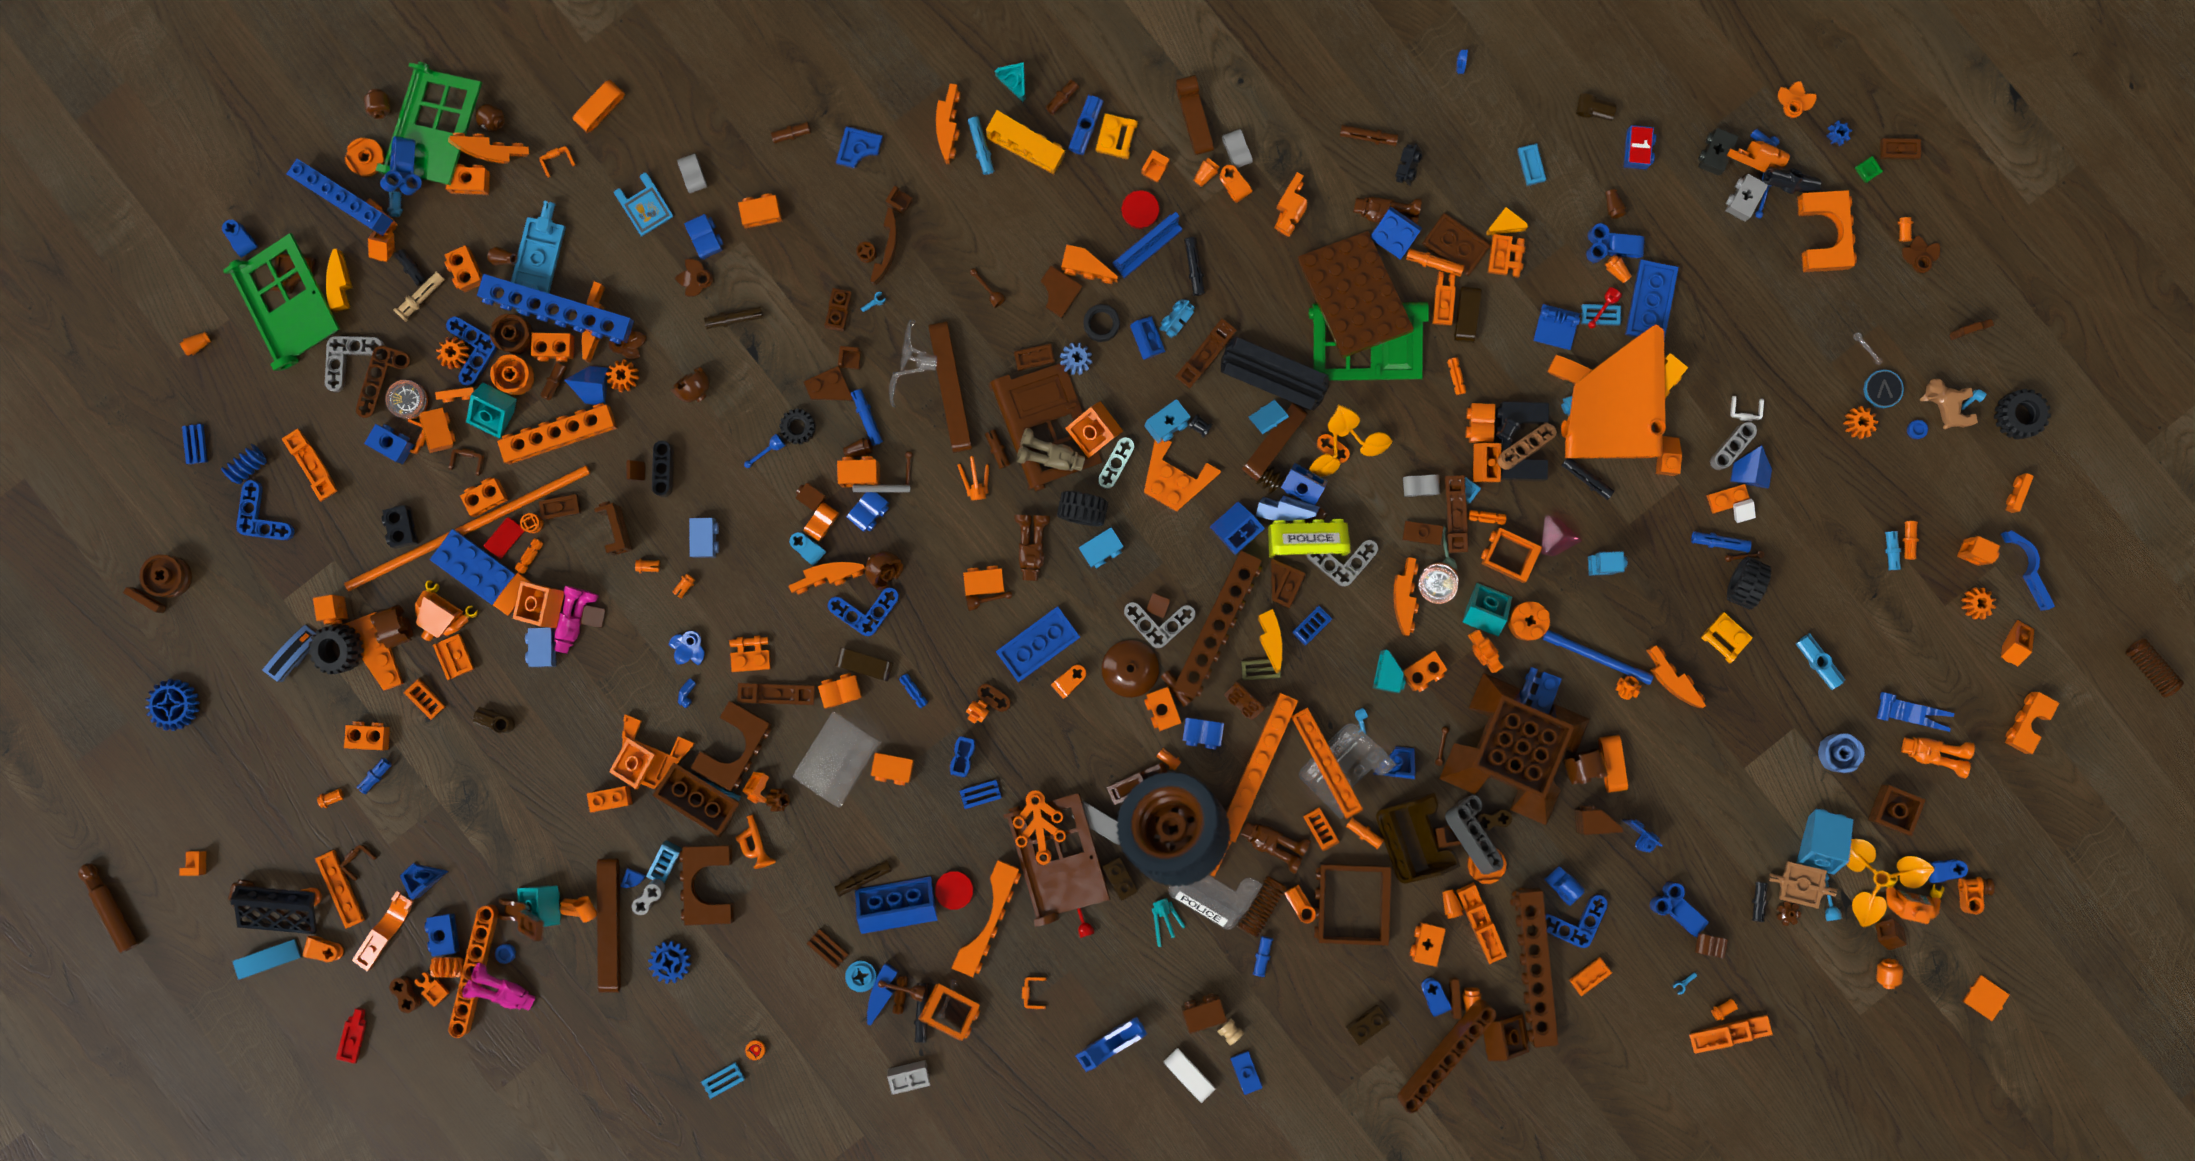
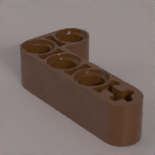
M1192 75L1177 79L1176 91L1195 156L1214 151L1199 96L1196 76Z
M378 346L374 349L356 405V413L360 417L368 418L374 413L388 366L398 369H404L409 366L411 359L407 353L387 346ZM379 349L387 351L386 359L381 360L377 357ZM398 355L406 357L407 362L405 365L400 366L396 363ZM372 368H380L382 371L381 377H373L371 374ZM371 385L376 388L374 396L366 394L367 386ZM363 397L374 400L373 403L369 402L368 408L371 411L366 412V414H363V410L360 409V406H364L366 400H362Z

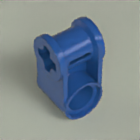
M227 220L223 223V233L241 258L258 247L244 226L234 220Z
M1951 859L1928 862L1934 867V872L1929 877V883L1962 878L1968 872V867L1963 861ZM1959 866V869H1957L1956 872H1954L1953 868Z
M1434 978L1424 979L1421 988L1433 1017L1452 1010L1441 985ZM1430 984H1433V986H1434V987H1433V990H1434V991H1432V992L1429 990V988H1430L1429 985H1430Z

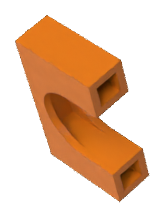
M1849 190L1802 193L1797 197L1799 216L1824 215L1829 217L1838 229V239L1832 248L1811 249L1802 253L1803 272L1849 270L1854 267L1857 256L1853 249L1855 244V235L1852 233L1854 218L1850 212L1852 197L1849 196Z

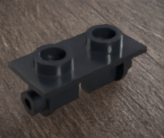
M1407 144L1403 149L1400 161L1406 162V165L1399 164L1395 175L1396 181L1399 183L1405 181L1408 186H1411L1412 181L1416 178V167L1422 159V150L1417 144L1415 146Z

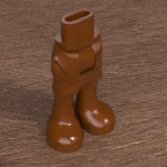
M1367 197L1365 199L1356 198L1353 213L1362 214L1361 217L1377 223L1381 222L1389 208L1392 207L1400 213L1414 216L1407 218L1418 224L1422 199L1415 198L1412 203L1404 204L1380 197H1368V200Z
M1014 515V520L1020 525L1021 529L1019 565L1021 572H1023V580L1038 581V572H1041L1040 569L1044 565L1045 559L1043 553L1044 527L1050 523V516H1033L1034 542L1030 544L1032 516Z
M1246 822L1241 836L1247 838V842H1250L1256 850L1266 852L1286 862L1289 871L1294 874L1297 872L1302 858L1278 848L1277 843L1304 856L1311 842L1307 839L1295 841L1283 836V833L1277 832L1270 827L1260 824L1253 825L1249 822Z

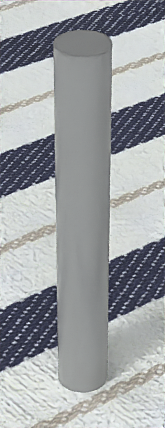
M853 484L852 490L853 492H910V485Z

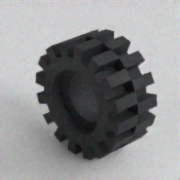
M791 409L788 413L784 414L785 416L781 418L779 427L781 428V434L787 441L793 444H803L804 442L807 443L810 438L812 439L816 425L809 413L805 410ZM797 419L802 420L805 424V429L800 434L793 433L790 428L791 423Z

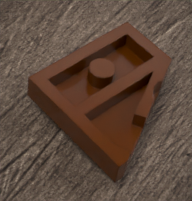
M838 366L804 381L812 400L853 401Z
M1271 559L1272 601L1290 609L1306 573Z

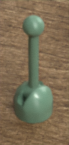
M1444 526L1442 540L1446 558L1442 563L1448 564L1454 570H1457L1456 561L1449 557L1445 535L1447 529Z

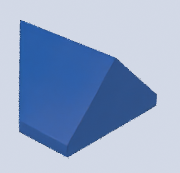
M589 366L565 379V382L585 404L597 405L604 403L605 405L608 384L606 372H609V368Z
M1762 445L1733 463L1730 482L1769 488L1772 468Z
M1395 746L1393 752L1373 774L1415 779L1414 748Z
M413 863L400 875V878L409 898L413 900L423 896L448 871Z

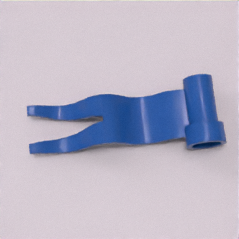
M1880 693L1879 699L1881 702L1877 719L1888 721L1889 718H1894L1950 732L1951 728L1926 718L1925 715L1954 717L1955 713L1897 700V695Z

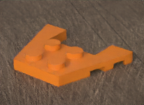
M1168 440L1158 444L1155 441L1144 493L1177 512L1220 475L1221 471L1206 463L1198 478L1194 479L1162 460L1172 442Z
M627 714L624 715L622 747L627 738L657 755L641 783L649 788L656 789L672 764L676 763L678 765L695 743L678 736L671 754H668L635 740L642 720Z

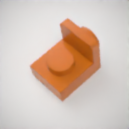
M752 773L742 791L748 795V800L756 804L758 802L766 803L767 799L760 793L766 787L769 777L764 773Z

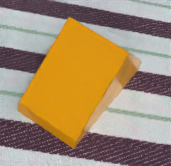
M1506 207L1486 231V234L1522 232L1528 228V225Z

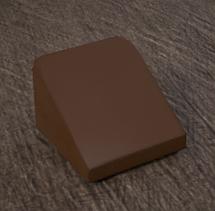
M627 460L626 478L630 481H644L645 463Z
M1152 593L1146 612L1164 618L1170 599Z
M584 605L581 624L602 628L606 609Z

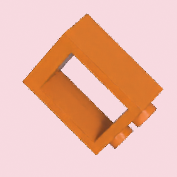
M1498 528L1496 531L1493 530L1488 540L1491 543L1488 549L1485 548L1482 552L1481 558L1483 561L1481 564L1522 583L1527 582L1542 547L1502 528ZM1500 536L1530 549L1519 574L1489 561Z
M936 984L919 1020L958 1040H963L971 1032L972 1028H970L972 1021H975L979 1016L980 1010L978 1008L980 1005L941 984ZM943 993L971 1007L959 1033L931 1019Z

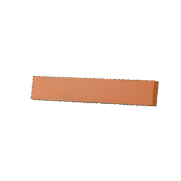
M1306 708L1292 715L1291 718L1345 818L1347 819L1362 811L1363 808L1310 710Z

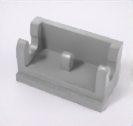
M926 1060L888 1069L887 1078L892 1095L930 1086V1075L927 1071Z

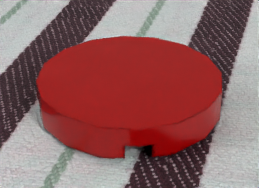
M1142 190L1134 191L1127 195L1123 201L1121 208L1122 216L1125 222L1132 228L1144 229L1149 227L1158 218V201L1149 192Z
M950 871L943 874L935 885L937 901L943 907L950 910H958L965 907L973 896V884L970 878L959 871Z

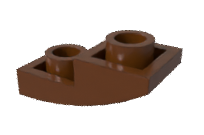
M832 289L825 328L844 332L851 300V291Z

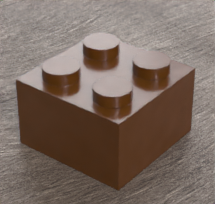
M1881 785L1868 821L1900 834L1912 836L1925 799L1890 785Z
M1210 993L1202 996V1000L1195 1001V999L1184 1002V1006H1181L1190 1034L1227 1022L1218 995Z

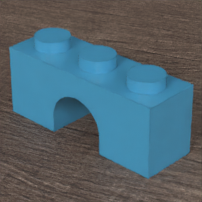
M1605 552L1588 556L1589 576L1613 575L1624 572V568L1627 567V558L1623 552Z

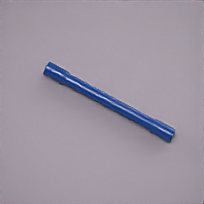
M1547 630L1543 635L1542 640L1635 677L1642 683L1650 685L1654 675L1634 668L1564 638L1553 631Z

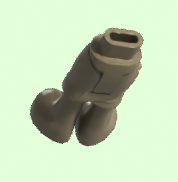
M1025 429L1016 462L1024 464L1026 461H1034L1060 470H1082L1085 460L1084 456L1078 455V452L1073 451L1071 447L1064 444L1057 445L1039 440L1034 437L1032 429ZM1026 447L1046 451L1047 455L1033 452Z

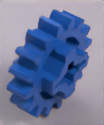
M665 941L662 943V947L659 945L655 947L657 952L652 951L650 953L653 958L648 960V962L652 963L649 970L654 969L655 972L652 976L658 975L659 982L665 979V983L668 984L672 979L673 983H676L677 977L681 980L684 978L682 973H689L686 966L691 965V962H687L691 955H685L687 948L681 949V943L674 946V941H670L669 945ZM672 950L676 951L679 956L675 955ZM662 952V959L660 962H657L658 957ZM673 960L674 963L672 965H667L666 961ZM679 963H682L681 969L677 973V966ZM660 969L667 971V974H664Z

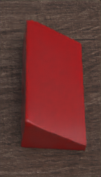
M507 517L483 547L499 559H502L524 533V530L516 521Z

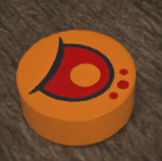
M752 1040L745 1049L747 1057L751 1060H759L766 1051L764 1043L760 1040Z

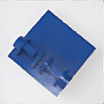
M1542 304L1533 341L1571 350L1576 327L1580 322V313Z
M1633 819L1622 820L1641 835L1635 843L1638 850L1651 852L1656 845L1663 846L1658 842L1660 838L1652 832L1649 833L1643 830L1645 826L1639 821Z

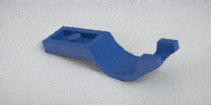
M2012 530L2001 533L2005 543L2017 544L2025 550L2028 556L2027 571L2023 574V578L2040 610H2049L2055 607L2037 573L2040 564L2038 550L2030 541Z

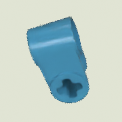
M797 532L790 537L789 542L792 548L813 566L826 553L821 546L803 533ZM796 537H803L802 546L799 544L797 546L795 545L797 543L795 540Z

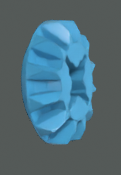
M856 961L846 971V983L856 992L868 991L876 981V971L866 961ZM858 968L862 974H869L864 977L863 983L860 979H853L858 975Z

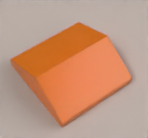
M627 738L609 772L638 790L657 755L641 744Z

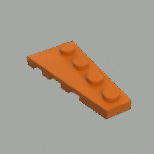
M374 612L343 625H349V628L353 627L356 630L355 633L360 634L361 637L359 639L360 641L363 640L364 643L361 645L364 648V653H361L363 656L362 660L383 691H386L404 683L392 650L387 649L383 643L379 644L376 640L375 633L377 631L370 619L371 615L377 613Z

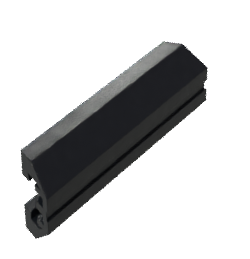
M1236 336L1227 344L1221 358L1220 372L1313 411L1322 403L1329 387V375Z

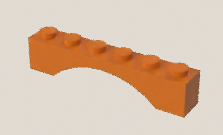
M998 859L990 877L993 888V907L989 921L977 938L960 948L952 969L971 977L975 973L979 974L983 965L980 960L983 955L987 956L991 947V945H988L990 937L994 938L998 927L995 925L998 919L1002 921L1006 911L1003 909L1005 902H1010L1014 892L1010 890L1013 883L1017 885L1021 874L1018 873L1020 868Z

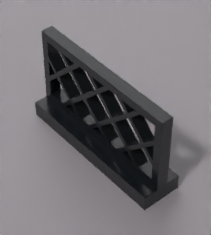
M236 885L230 898V903L234 905L237 928L316 934L317 932L314 910L315 892ZM255 910L261 915L256 917L251 911ZM274 911L281 917L276 919L271 913ZM301 911H307L309 913L305 915ZM294 913L300 919L296 921L290 915ZM246 916L252 921H243L242 918ZM266 918L272 923H265L262 919ZM285 919L291 925H285L281 921ZM303 921H305V922L308 923L311 927H305V926H303V925L300 924V923H302Z

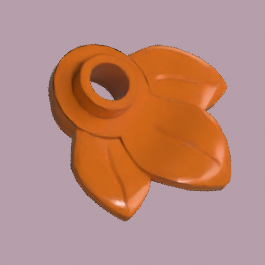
M1798 81L1789 90L1781 87L1778 92V99L1784 106V113L1790 118H1796L1803 111L1813 107L1816 101V94H1805L1801 81ZM1790 106L1795 107V112L1790 110Z

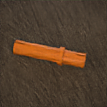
M1412 248L1409 249L1406 260L1422 264L1423 267L1428 266L1459 277L1462 276L1465 265L1430 255V252L1424 253Z

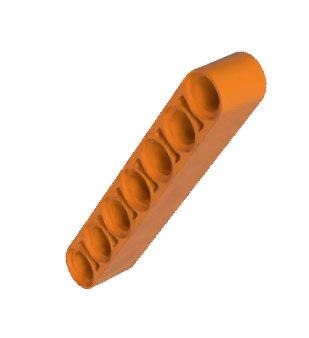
M494 905L480 907L476 913L449 1024V1033L454 1038H460L468 1034L472 1027L479 997H463V990L469 980L472 981L471 966L475 967L477 963L487 965L499 914L498 908ZM486 909L491 911L490 919L484 916ZM481 928H484L487 932L485 938L480 936L479 931ZM476 947L482 950L481 957L475 954ZM462 1004L468 1007L467 1014L462 1012ZM458 1023L464 1028L462 1033L458 1032L456 1028Z

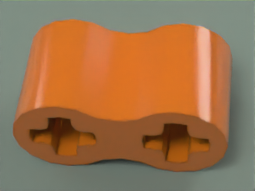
M822 502L813 517L806 524L803 532L817 542H820L837 519L839 512Z

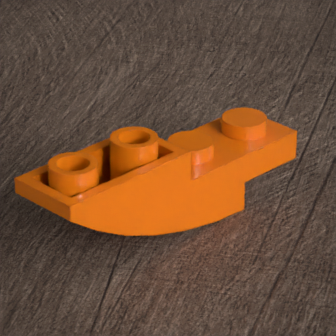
M951 83L949 84L946 102L938 100L936 110L937 137L946 164H950V160L955 157L956 148H953L954 142L958 141L960 135L957 123L951 121H955L957 110L954 107L955 103H959L961 92L958 91L956 84Z
M453 133V136L448 138V142L457 149L485 161L507 164L510 161L509 156L527 157L529 155V147H524L523 143H512V146H504L502 142H493L490 145V138L484 137V134H473V137L465 136V133Z
M1410 557L1406 558L1403 576L1396 575L1394 581V609L1403 636H1409L1410 633H1413L1415 622L1412 621L1413 615L1417 614L1419 603H1416L1417 598L1409 597L1410 594H1413L1415 583L1412 582L1413 575H1416L1418 571L1416 559Z
M852 562L821 564L803 570L806 578L789 585L791 593L800 595L807 592L808 587L812 585L818 587L825 584L826 579H828L831 585L839 586L845 583L848 577L853 576V578H857L863 575L866 566Z
M1655 645L1646 649L1656 665L1650 671L1663 687L1689 705L1697 708H1704L1706 706L1703 702L1705 701L1704 696L1693 687L1694 682L1689 675H1685V673L1676 675V668L1672 663L1667 662L1665 659L1666 653L1661 647Z

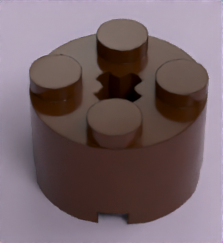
M502 314L493 321L490 338L498 349L511 355H518L529 349L533 330L526 320L518 315ZM511 331L514 332V333H513V335H514L513 337H510V336H511V334H510Z
M400 605L392 606L370 616L371 622L377 631L375 633L377 642L379 644L383 643L387 649L412 640L410 637H413L409 618L403 617L402 613L405 611Z
M1601 748L1591 749V753L1589 751L1579 752L1563 759L1572 785L1588 783L1592 781L1591 778L1608 776Z

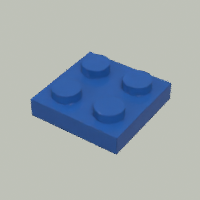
M1390 207L1372 233L1371 238L1401 260L1422 228Z

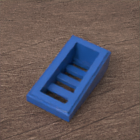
M1318 606L1292 631V634L1306 646L1332 618ZM1317 612L1325 619L1324 622L1315 615ZM1311 618L1320 625L1318 628L1310 621ZM1306 623L1315 630L1313 633L1305 626ZM1301 628L1309 635L1308 638L1299 631Z

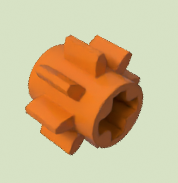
M1627 676L1625 679H1619L1615 690L1618 691L1621 698L1630 700L1632 696L1634 698L1638 697L1641 685H1639L1635 677Z
M973 700L966 710V713L969 714L967 719L974 724L977 720L982 723L990 712L986 709L988 704L982 700H979L978 703Z

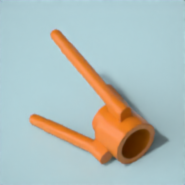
M971 456L970 461L974 482L971 488L961 464H958L967 490V496H970L971 501L986 499V494H988L989 465L985 466L984 485L982 487V484H978L974 457Z

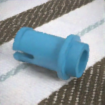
M393 191L392 194V192H389V208H387L389 216H401L403 212L401 209L402 193Z

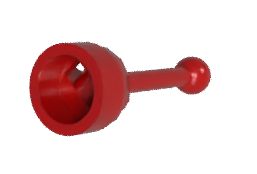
M1609 287L1606 291V303L1593 321L1588 323L1589 328H1595L1597 320L1609 304H1615L1620 300L1622 294L1617 289Z
M1078 908L1077 911L1081 921V925L1078 928L1079 937L1082 938L1094 934L1093 927L1085 922L1081 908Z

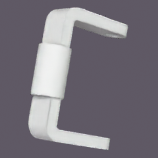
M1732 396L1731 417L1751 422L1752 420H1760L1763 417L1764 399L1759 401L1758 416L1748 413H1735L1736 396Z

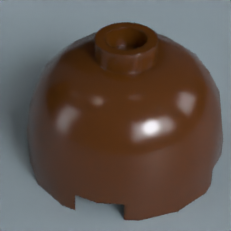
M701 366L694 369L695 373L693 375L692 373L686 374L670 389L679 400L688 403L696 400L699 403L707 396L705 392L709 388V378Z
M882 551L872 554L868 558L865 575L871 585L877 590H883L889 587L888 582L900 576L904 566L896 555L888 551Z

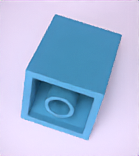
M1815 809L1808 816L1797 864L1826 870L1827 873L1832 875L1837 873L1849 862L1853 819L1847 818L1842 814L1828 813L1824 809Z

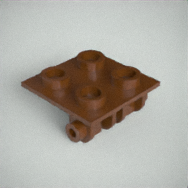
M1238 682L1234 683L1224 694L1229 703L1239 708L1241 713L1251 720L1265 710V707Z

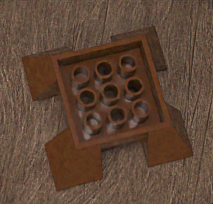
M1483 673L1469 709L1489 717L1477 748L1453 744L1439 779L1472 794H1476L1489 777L1518 789L1510 809L1511 811L1547 825L1561 791L1553 782L1564 751L1576 754L1590 719L1556 704H1553L1549 715L1520 703L1518 687ZM1527 724H1529L1532 727V733L1530 735L1527 734L1525 731V726ZM1501 734L1507 737L1505 745L1499 740ZM1519 742L1525 745L1523 753L1517 748ZM1537 750L1543 753L1542 760L1536 758ZM1512 760H1515L1518 764L1515 771L1510 767Z

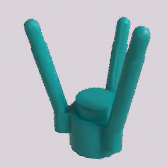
M1167 898L1154 902V908H1152L1158 947H1161L1158 914L1159 917H1164L1172 938L1175 937L1167 915L1170 914V911L1180 926L1185 928L1172 902H1168Z

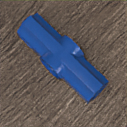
M1089 95L1087 97L1068 148L1073 153L1084 155L1103 105V100L1098 97ZM1089 122L1091 126L1088 129H1084L1081 127V124Z

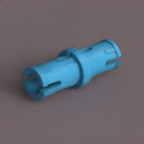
M1898 531L1885 532L1887 544L1885 553L1888 556V570H1901L1899 553L1901 548H1899Z

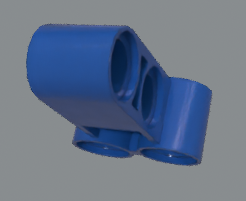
M393 137L390 171L380 181L383 190L393 192L400 187L403 194L413 195L421 187L420 177L413 174L414 139ZM388 178H392L395 185L390 184ZM407 181L412 182L414 188L409 187Z
M1602 223L1595 225L1588 232V239L1593 243L1586 252V257L1590 262L1597 263L1606 255L1613 256L1615 254L1619 257H1643L1645 241L1643 236L1609 233L1608 227ZM1595 230L1601 231L1602 238L1595 235ZM1596 248L1600 251V257L1594 255L1593 249Z
M1560 866L1545 878V881L1568 906H1571L1584 894L1582 886Z
M1667 882L1662 890L1664 896H1655L1651 899V910L1660 915L1669 914L1690 934L1697 937L1698 933H1701L1709 922L1683 899L1685 890L1682 885L1675 882ZM1676 886L1677 893L1671 896L1670 889ZM1660 901L1664 902L1662 910L1657 909V904Z

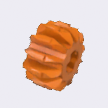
M447 337L445 339L446 344L439 342L442 348L436 349V352L441 353L437 356V359L442 360L441 365L444 367L448 366L452 370L455 366L457 369H460V363H466L464 358L470 357L469 354L465 353L469 350V347L464 346L465 341H459L457 337H453L452 340ZM454 350H455V351H456V354H455V355L452 354V356H451V355H450L451 351L454 352Z
M623 360L621 364L619 361H615L616 367L609 366L612 372H606V375L611 377L607 380V383L612 384L611 388L614 390L618 388L619 392H623L625 388L629 392L631 391L630 385L637 386L633 381L639 380L640 377L635 375L639 370L633 368L634 364L632 362L627 365L626 360ZM621 373H623L626 376L625 379H622L620 377Z
M1860 406L1858 409H1851V414L1845 415L1848 421H1845L1843 424L1849 426L1846 432L1852 431L1851 437L1858 436L1859 439H1863L1864 436L1870 437L1871 432L1877 430L1874 425L1878 424L1879 421L1873 420L1876 414H1870L1871 408L1864 410L1863 406ZM1862 420L1863 424L1860 426L1858 422Z
M1982 587L1979 590L1972 588L1971 592L1967 591L1965 593L1967 598H1962L1961 600L1966 603V605L1961 607L1962 609H1967L1965 615H1972L1974 620L1978 618L1983 620L1986 619V615L1991 616L1993 614L1991 609H1995L1996 606L1992 602L1996 601V599L1990 598L1992 595L1991 591L1986 592L1985 588Z
M436 957L431 959V976L461 977L464 959L458 957Z

